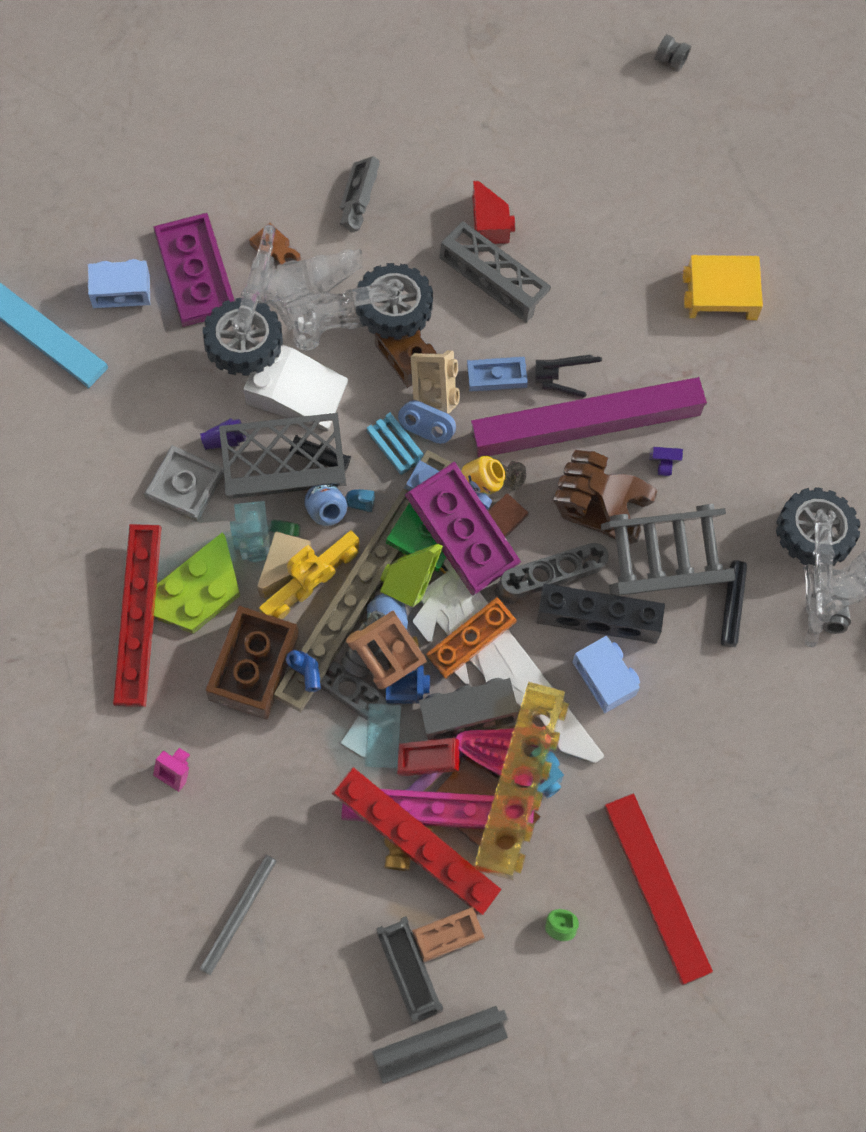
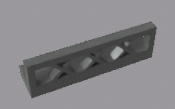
M464 221L441 242L439 255L441 260L525 323L534 316L536 305L551 289L549 284ZM464 233L472 239L473 245H461L456 239ZM478 252H490L494 255L495 261L484 262L478 257ZM500 268L513 269L516 272L517 278H505L501 275ZM533 284L540 290L531 297L523 291L522 285Z

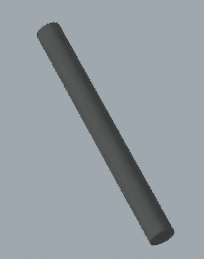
M268 855L264 857L201 965L200 970L211 975L275 866L277 861Z

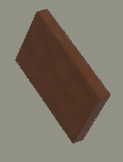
M469 757L459 765V771H454L436 791L440 793L518 797L488 770ZM535 811L533 816V826L541 818V816L537 814ZM455 827L498 866L528 833L522 831Z

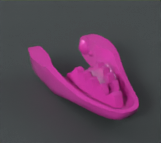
M512 728L470 730L457 735L456 739L459 740V750L476 763L497 775L521 786L537 788L544 783V780L539 776L513 773V762L517 748L522 744L535 748L541 745L545 751L551 750L553 742L545 734L533 729Z

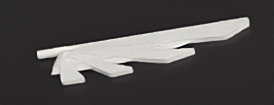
M448 559L445 560L444 565L449 571L427 586L421 600L423 607L413 619L414 625L429 643L432 642L436 621L449 636L489 604L480 592L473 596L470 594ZM509 629L470 659L472 664L484 675L486 682L494 678H510L516 703L541 719L561 752L593 763L603 759L604 754ZM469 633L466 636V640L470 642L477 638V635L474 633ZM465 663L454 673L465 685H469ZM520 717L521 724H517L514 726H516L517 728H526Z

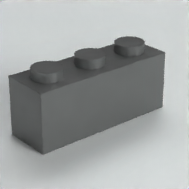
M494 678L483 685L475 687L466 685L459 687L454 692L446 694L433 693L425 699L419 700L428 740L456 738L459 733L464 731L496 730L521 724L510 678Z

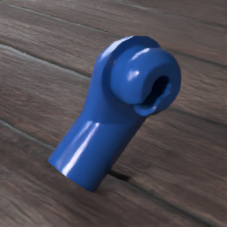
M301 650L290 651L286 656V662L292 669L304 676L305 691L316 692L321 690L317 660Z

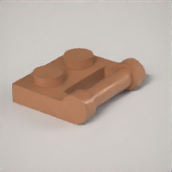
M394 610L363 630L353 632L346 639L349 647L357 651L373 674V681L379 689L390 686L427 662L425 656ZM375 640L393 667L384 670L367 643Z

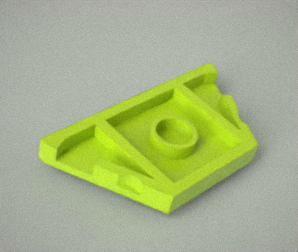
M223 532L157 584L154 617L158 621L169 625H177L180 629L194 634L240 597L230 552Z

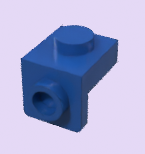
M419 666L417 670H413L386 687V703L419 704V700L423 699V694L430 693V675H424V666Z

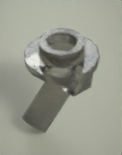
M511 461L508 466L502 464L505 471L503 485L509 490H517L526 480V467L518 461Z

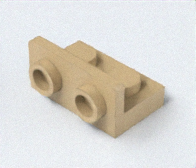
M447 350L443 354L414 353L411 356L413 400L420 401L449 414L458 405L460 398L459 389L455 387L458 362L454 359V351Z

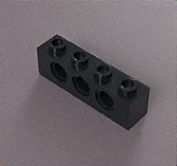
M544 583L536 624L656 644L662 632L665 603Z

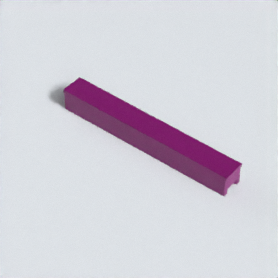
M700 377L471 420L472 436L475 440L478 458L481 456H493L701 416L707 401Z

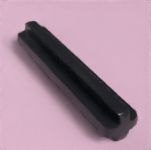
M734 560L730 565V569L734 568L735 580L729 581L727 586L721 634V645L725 647H736L739 640L747 574V563L744 561Z

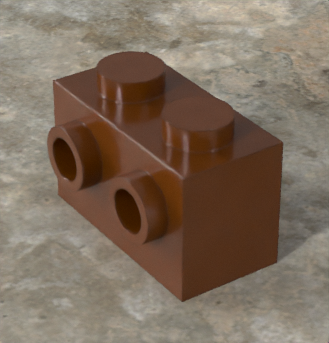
M417 330L416 334L411 337L407 335L402 336V339H394V337L385 339L380 337V334H375V346L407 388L412 386L411 356L414 353L437 354L430 343L426 344L423 341L420 330Z

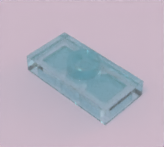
M369 703L365 754L366 767L397 768L401 705Z

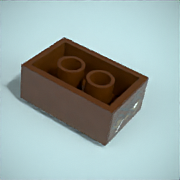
M238 606L205 690L208 700L267 720L275 701L273 694L283 680L288 667L286 656L290 651L294 650L299 638L297 624Z

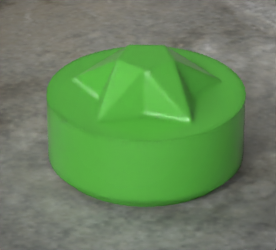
M556 909L548 914L545 930L553 939L569 941L576 936L579 921L572 912Z

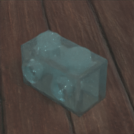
M265 501L234 504L236 521H230L234 550H240L242 560L248 559L251 562L265 560L271 547Z

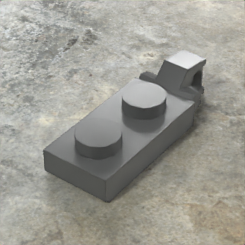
M374 156L353 163L342 198L340 209L343 211L340 225L344 226L351 233L360 230L364 221L362 214L365 213V208L370 202V194L377 178L380 161Z

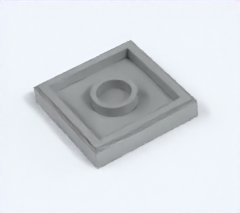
M171 445L147 487L144 497L198 522L224 475V468Z

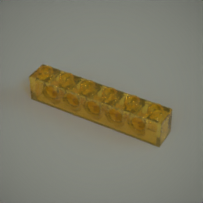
M528 681L474 864L477 871L512 881L515 872L519 874L522 872L526 858L525 854H521L524 841L529 843L531 841L535 824L530 823L533 810L539 812L544 793L538 791L541 781H548L552 763L547 761L550 750H557L561 735L560 732L556 731L558 721H565L569 708V703L564 702L565 691ZM538 715H544L549 718L550 722L545 727H537L533 724L532 720ZM532 744L537 745L541 749V753L536 757H528L523 752L525 747ZM525 774L530 776L533 782L529 787L521 788L515 784V779L519 775ZM511 805H519L523 808L524 813L521 817L513 819L507 816L506 810ZM509 835L515 840V844L511 849L503 850L497 845L498 839L501 836Z

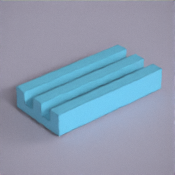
M391 412L383 420L381 418L377 420L374 426L370 425L367 427L369 436L400 475L415 467L419 460L423 458L424 454ZM387 425H390L391 428L395 431V433L399 436V438L403 441L406 447L414 455V459L405 450V448L394 436V434L390 431ZM381 430L407 462L405 465L396 457L378 434V431Z

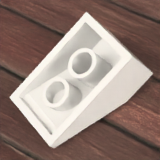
M282 345L280 356L278 358L275 357V363L272 366L264 367V371L256 373V371L250 373L244 387V395L247 405L287 418L336 413L348 383V378L297 350ZM332 421L320 422L317 428L328 431Z

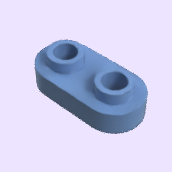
M409 401L399 411L398 419L404 429L438 444L446 443L456 432V423L452 416L420 401ZM408 415H413L416 422L411 421ZM435 426L440 427L443 433H438L435 430Z

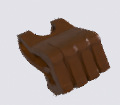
M575 450L572 454L571 462H568L564 468V475L558 481L557 486L560 490L555 492L553 502L565 520L601 532L616 540L615 530L601 531V524L609 522L610 516L628 514V519H631L627 503H633L641 507L649 506L655 502L657 490L649 483L632 475L605 474L604 471L607 466L608 457L595 451ZM640 526L627 528L629 544L638 542L641 534Z

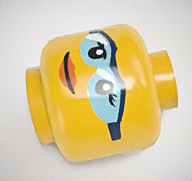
M481 456L466 463L461 470L476 494L482 493L489 496L498 492L502 488L505 479V471L502 464L490 456Z

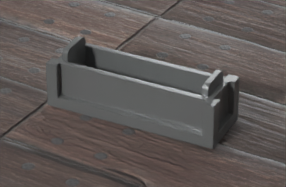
M407 916L400 918V922L383 928V926L376 928L377 935L412 1024L443 1012V1006L438 1000L409 927Z

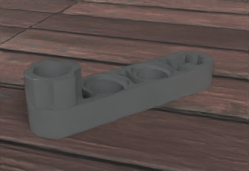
M590 543L508 569L500 578L495 589V595L501 601L506 602L507 605L514 604L520 597L542 591L544 583L561 585L598 573L608 562V551L599 543ZM591 553L593 556H599L600 559L597 563L595 560H589L582 566V561L586 560ZM568 560L572 562L575 571L573 573L564 572L560 568V561ZM543 569L548 575V580L545 582L537 581L533 577V570Z

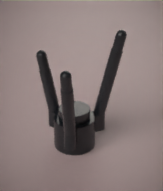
M590 354L554 360H536L535 383H543V389H553L571 395L586 397V392L553 383V380H559V367L597 363L602 361V357H593Z

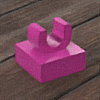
M181 748L173 756L162 751L156 758L153 776L179 792L187 781L189 767L186 760L190 757V754Z

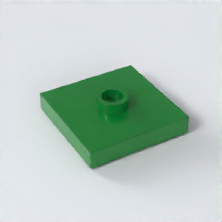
M410 502L386 539V544L406 555L437 544ZM442 551L434 568L436 572H439L447 559Z

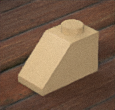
M275 532L257 586L259 597L267 598L275 594L293 579L287 570L288 561L305 546L309 545L311 547L309 540Z

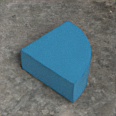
M355 489L347 492L345 497L347 507L372 512L375 504L374 491Z

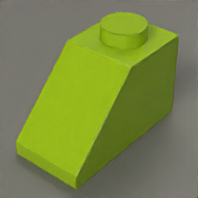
M435 544L403 556L391 565L387 564L381 575L380 580L384 583L380 592L414 607L423 599L443 546Z

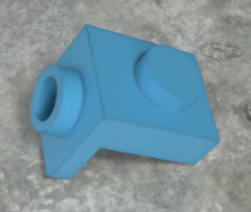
M540 745L531 752L529 757L530 763L545 781L534 791L533 796L537 800L542 796L548 799L562 788L560 783L564 777V774L558 768L560 763L557 757L550 750L546 752Z

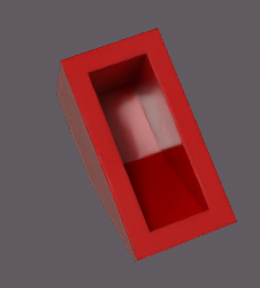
M473 181L474 230L493 244L509 243L510 232H515V215H510L509 204L480 181Z

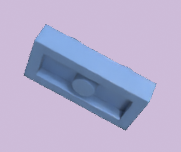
M525 357L467 360L469 392L527 388L528 380Z

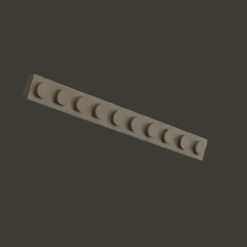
M429 450L426 451L421 459L422 462L438 471L452 463ZM404 488L301 650L317 660L320 682L383 582L380 579L387 564L391 565L401 553L386 544V539L409 503L404 495L409 491ZM290 667L273 695L278 701L301 713L314 692L305 691L304 676Z

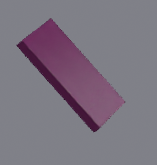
M208 212L153 226L182 327L204 322L207 315L211 316L213 308L216 306L219 308L227 300H230V302L235 301Z
M455 461L404 494L436 543L443 546L442 552L472 596L500 578L505 571L521 563L517 554Z

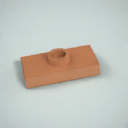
M473 907L412 930L424 963L485 938Z

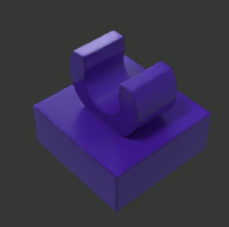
M650 448L649 460L659 461L658 475H672V462L682 461L683 449Z

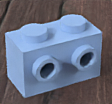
M130 259L126 262L111 263L109 261H100L96 264H88V295L93 309L151 305L150 274L147 262Z
M607 636L576 652L572 662L604 713L632 699L640 689L638 675L633 668H627L622 660L623 653L616 642L611 643Z

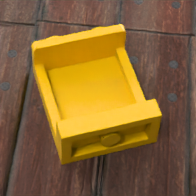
M691 255L688 266L683 268V283H688V291H685L684 307L689 308V318H696L699 311L746 312V320H758L763 307L759 256Z

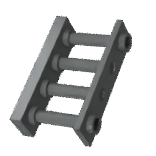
M714 504L696 506V511L634 519H628V514L610 516L609 522L601 524V531L615 530L621 576L618 577L619 582L609 584L610 594L620 596L734 581V568L723 569V565L719 564L713 523L714 517L726 514L725 508L715 509ZM701 519L707 566H704L705 572L695 573L694 567L690 566L684 521ZM672 522L678 569L676 570V575L666 576L665 571H662L656 524ZM628 527H644L650 573H647L648 579L637 580L636 574L633 575L627 534Z

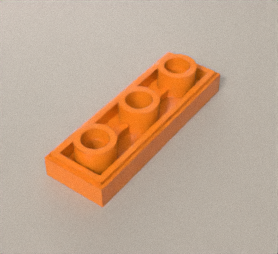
M496 597L427 652L426 656L440 674L447 679L513 626L517 620L500 599ZM469 633L477 635L474 641L466 640V636Z

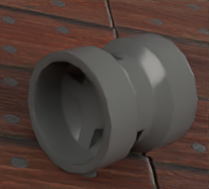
M666 34L657 49L655 60L661 63L668 62L672 68L680 71L689 56L691 45L685 42L678 43L674 37Z

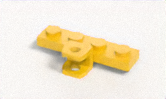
M350 530L319 557L314 554V550L309 545L305 546L288 561L287 570L293 579L259 607L260 612L284 619L290 612L292 605L297 601H305L312 594L313 588L320 582L325 583L333 577L338 566L343 562L345 564L351 562L359 553V538Z

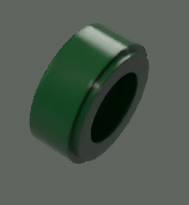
M273 519L271 520L269 531L299 536L301 526L298 523Z

